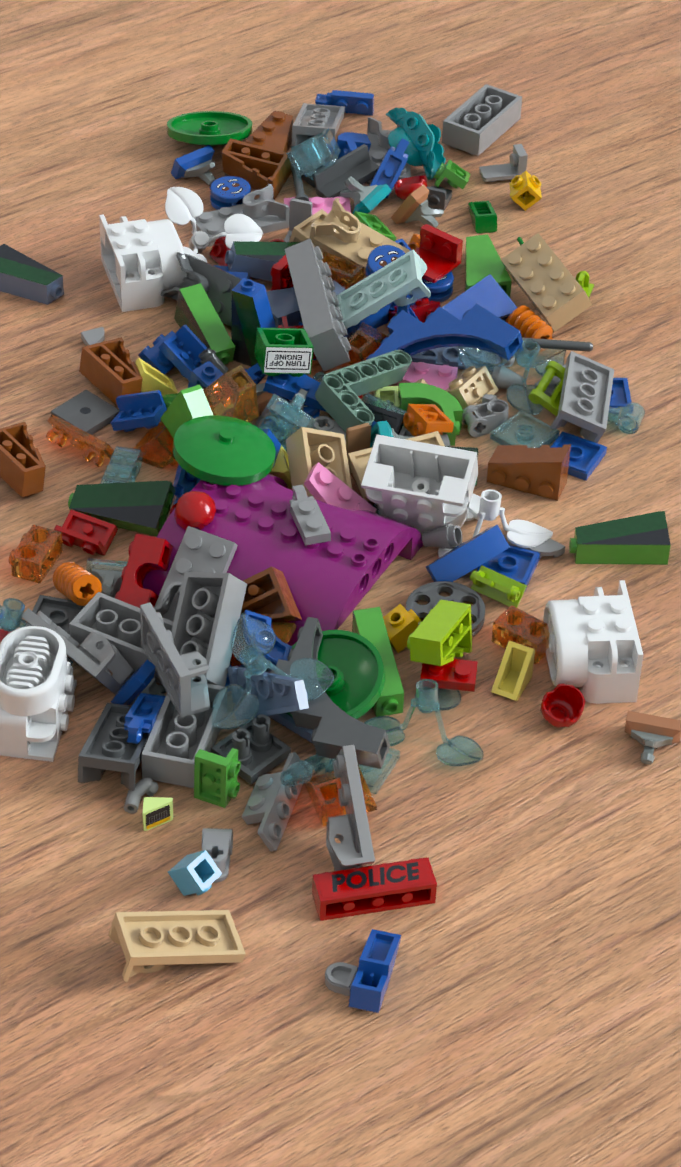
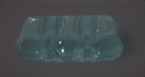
M116 446L100 484L135 482L142 465V450Z

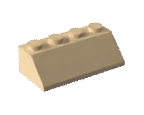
M301 427L286 439L292 486L303 485L307 496H312L304 482L312 467L319 462L352 489L344 434Z

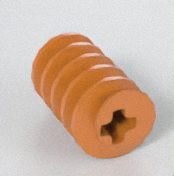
M526 305L517 307L506 320L508 324L520 331L523 338L553 340L552 327L535 315ZM531 348L536 353H542L547 350L544 348Z
M75 562L62 563L54 571L53 584L57 591L77 605L86 606L98 592L101 593L102 591L100 580L78 564H75Z

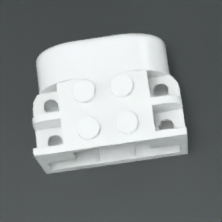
M104 214L99 215L101 261L121 311L127 312L161 306L165 301L161 293L179 286L184 282L183 278H187V273L181 270L176 256L177 252L184 254V250L173 223L169 219L149 222L145 219L128 221L126 216L120 217V223L108 224Z
M376 435L361 488L366 489V496L370 501L377 503L379 515L419 530L421 535H423V532L431 531L450 523L461 528L468 515V508L478 476L477 452Z
M625 580L619 581L618 595L604 596L602 587H595L594 596L548 601L544 609L543 636L553 685L556 687L558 684L563 683L579 687V691L582 692L585 701L589 703L637 702L643 651Z
M41 626L22 627L10 632L0 643V756L53 762L62 731H67L69 723L68 711L72 712L74 709V692L77 680H74L73 667L70 662H67L64 640L58 633L49 628Z

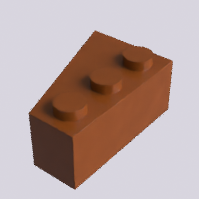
M273 111L245 142L288 153L292 142L293 116L281 111Z
M231 138L221 152L223 172L230 176L245 179L254 190H261L267 187L268 184H271L273 186L274 200L291 175L290 153Z
M122 337L82 347L79 372L117 407L116 398L118 396L141 393L143 378L135 362L131 361L130 352L128 349H125Z
M26 422L0 428V477L21 497L43 491L46 465L38 448H35L33 445V437L27 432Z
M566 444L559 448H550L549 445H541L540 448H528L527 445H498L488 462L487 482L558 501L567 484L571 444Z
M270 567L243 580V582L247 583L238 628H242L245 610L271 617V624L302 620L282 571Z

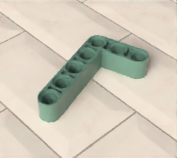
M394 350L329 372L324 375L315 393V398L345 432L347 428L364 423H369L371 426L374 421V414L358 396L402 381L412 362V358L402 350Z

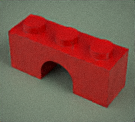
M136 533L134 541L129 545L128 563L122 570V584L120 591L115 595V599L140 608V605L151 602L154 608L159 596L152 590L144 589L143 580L152 570L167 571L173 545L166 539Z

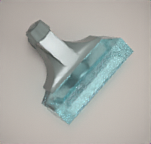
M88 558L86 570L100 580L102 585L101 593L115 598L116 593L121 588L122 570L127 566L128 562Z

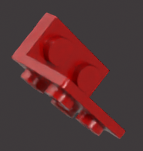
M428 224L423 225L420 229V247L414 250L427 265V270L422 278L436 283L460 265L462 261L463 240Z

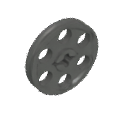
M449 581L431 582L418 587L408 597L406 610L412 609L419 618H425L441 599L460 603L472 602L474 605L471 606V620L475 622L472 624V637L478 634L484 625L485 604L477 592L465 585ZM448 592L451 595L444 597L439 595V593ZM419 600L427 601L428 604L420 605L416 602Z

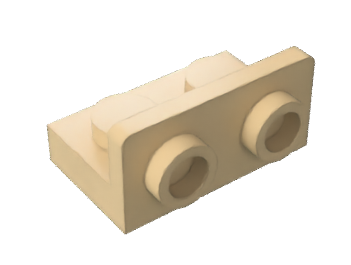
M471 366L462 372V377L451 381L448 384L449 388L445 390L451 395H455L463 410L470 405L482 404V397L485 394L494 395L498 388L486 366L479 368Z

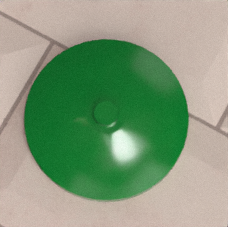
M191 112L171 118L167 122V134L172 139L189 144L205 146L227 144L230 138L239 141L248 138L252 134V121L243 115L230 112Z
M219 415L197 417L182 424L174 435L172 448L176 461L188 473L210 483L228 486L246 485L263 479L272 470L276 455L274 443L260 428L238 418Z
M345 630L322 631L323 637L317 659V674L320 685L334 704L346 714L358 719L375 705L383 691L385 669L380 653L368 639L359 634ZM297 642L294 645H292L291 649L295 648ZM286 712L289 716H291V717L293 718V716H292V714H290V712Z

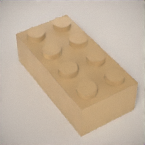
M539 233L501 259L510 276L549 326L552 327L554 332L592 306L584 289Z

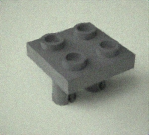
M260 714L211 747V753L227 757L232 748L238 749V761L241 762L238 776L249 784H253L259 776L268 773L286 760L289 753H291V747L270 733V718Z

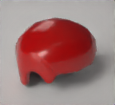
M412 176L397 180L396 184H394L397 197L406 200L412 192L423 184L427 187L426 176Z
M187 492L177 501L174 512L176 523L184 530H187L188 526L197 527L202 530L204 526L213 521L216 514V506L214 500L205 492Z
M563 683L558 684L555 689L546 692L542 699L540 711L544 719L554 727H570L582 716L585 699L582 692L576 687Z

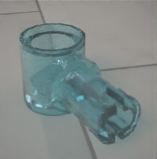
M630 402L625 407H609L607 421L614 422L622 432L633 434L638 431L645 416V410L640 404Z

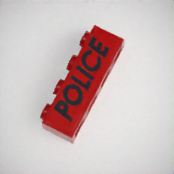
M428 857L313 875L312 896L320 921L434 904L436 902L437 882Z

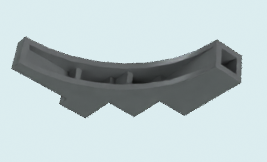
M308 617L304 627L299 629L297 644L294 649H291L288 661L279 659L275 669H272L270 673L304 680L305 689L308 693L309 708L292 711L290 714H292L297 727L313 730L311 742L314 744L318 756L336 760V755H338L343 746L354 745L359 765L381 769L390 748L387 732L384 729L365 724L346 714L332 702L322 689L318 680L317 659L323 633L319 620Z

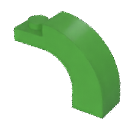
M399 383L400 414L404 415L407 412L408 404H435L454 423L452 433L443 432V435L447 434L450 446H455L456 436L460 435L463 415V410L458 400L447 391L433 385Z

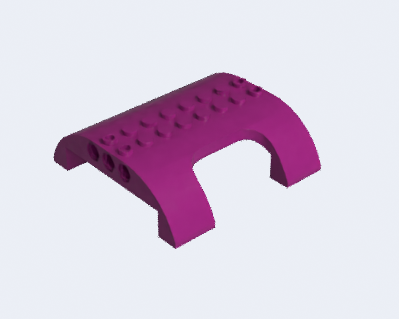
M268 474L257 482L239 486L219 485L200 480L191 490L205 492L214 500L216 506V514L213 521L204 526L201 531L235 542L238 545L227 573L242 581L270 567H274L284 573L302 620L271 624L275 635L282 642L290 646L298 641L299 629L304 627L308 617L317 618L322 631L338 630L397 555L412 560L423 546L422 535L414 527L368 510L344 509L317 499V504L331 531V541L305 545L290 513V500H292L293 490L288 489L283 479L272 474ZM175 509L157 538L166 539L173 545L167 571L152 570L143 580L144 589L152 590L158 596L186 532L176 523Z

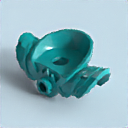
M405 108L390 110L386 116L399 125V127L389 133L388 143L390 147L396 148L402 138L407 140L409 144L404 153L409 156L406 163L412 166H423L427 179H433L441 163L445 164L446 162L443 156V146L438 143L441 138L439 127L433 124L427 125L426 120L420 114L412 111L408 112Z

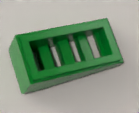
M490 201L469 202L468 208L475 232H496L497 215Z

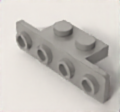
M296 752L289 753L282 772L264 774L258 777L242 815L247 825L261 822L258 835L271 852L276 851L308 773L306 765L301 761Z

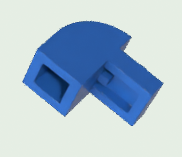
M353 132L340 134L337 139L333 159L338 160L363 144L368 146L369 151L371 142L367 134Z

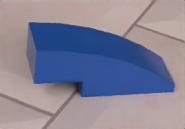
M495 525L427 565L426 569L434 582H453L507 550L510 546L499 526Z
M375 929L371 930L359 959L358 971L351 985L349 1007L379 1013L395 964L401 935Z

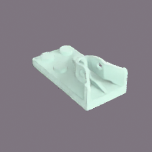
M414 250L409 251L337 295L339 305L337 306L341 310L343 316L341 321L346 329L357 325L361 320L377 313L391 302H394L397 306H406L418 299L431 296L430 290L422 282L427 265ZM408 294L413 295L412 298H407L406 296Z

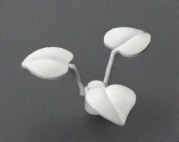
M171 187L167 190L165 211L169 220L177 225H185L190 220L192 222L191 233L193 235L189 240V248L183 247L185 254L207 262L203 255L197 253H202L209 243L223 236H226L225 244L227 248L231 249L233 241L259 242L263 235V231L250 217L244 214H234L225 221V232L209 238L205 232L196 230L195 217L200 216L204 210L200 197L195 192L183 187Z
M485 490L481 493V497L472 494L466 521L473 520L474 518L478 520L473 537L479 534L483 519L493 521L498 515H500L503 529L508 531L507 540L518 547L533 548L552 537V531L529 521L512 520L508 525L504 515L505 508L500 507L502 495L498 491ZM439 548L438 557L440 558L452 549Z

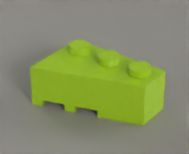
M441 599L430 610L425 619L419 623L415 631L409 635L407 648L410 650V661L442 666L453 661L454 657H462L464 652L471 653V604Z

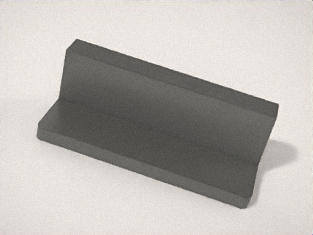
M363 144L315 172L313 179L316 194L322 198L340 196L339 193L341 191L349 190L344 182L351 176L362 185L373 179L379 166L370 159L368 146Z

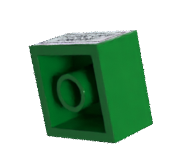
M257 328L254 355L263 374L268 376L289 374L294 377L311 374L314 347L305 329Z

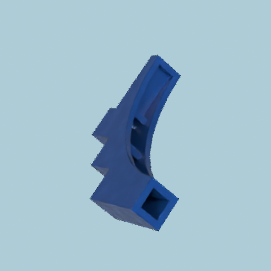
M477 303L464 313L461 320L443 308L438 307L427 316L424 323L402 309L397 316L392 317L387 326L390 336L386 337L381 342L380 347L373 354L369 355L366 360L394 350H402L413 356L423 351L453 346L477 348L509 360L523 345V340L518 329Z

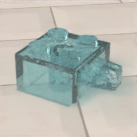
M327 128L324 132L296 146L290 147L286 154L298 177L302 175L308 177L316 173L320 166L324 165L326 168L337 162L336 159H338L341 150L332 132Z
M273 394L254 425L261 430L269 428L287 452L286 439L301 427L312 428L316 419L300 410L306 400L301 396L297 395L290 404L276 394Z

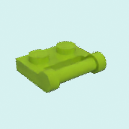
M549 361L545 367V374L536 389H532L528 398L532 403L540 404L557 416L565 368L555 361ZM557 376L560 380L549 397L544 392L553 377Z

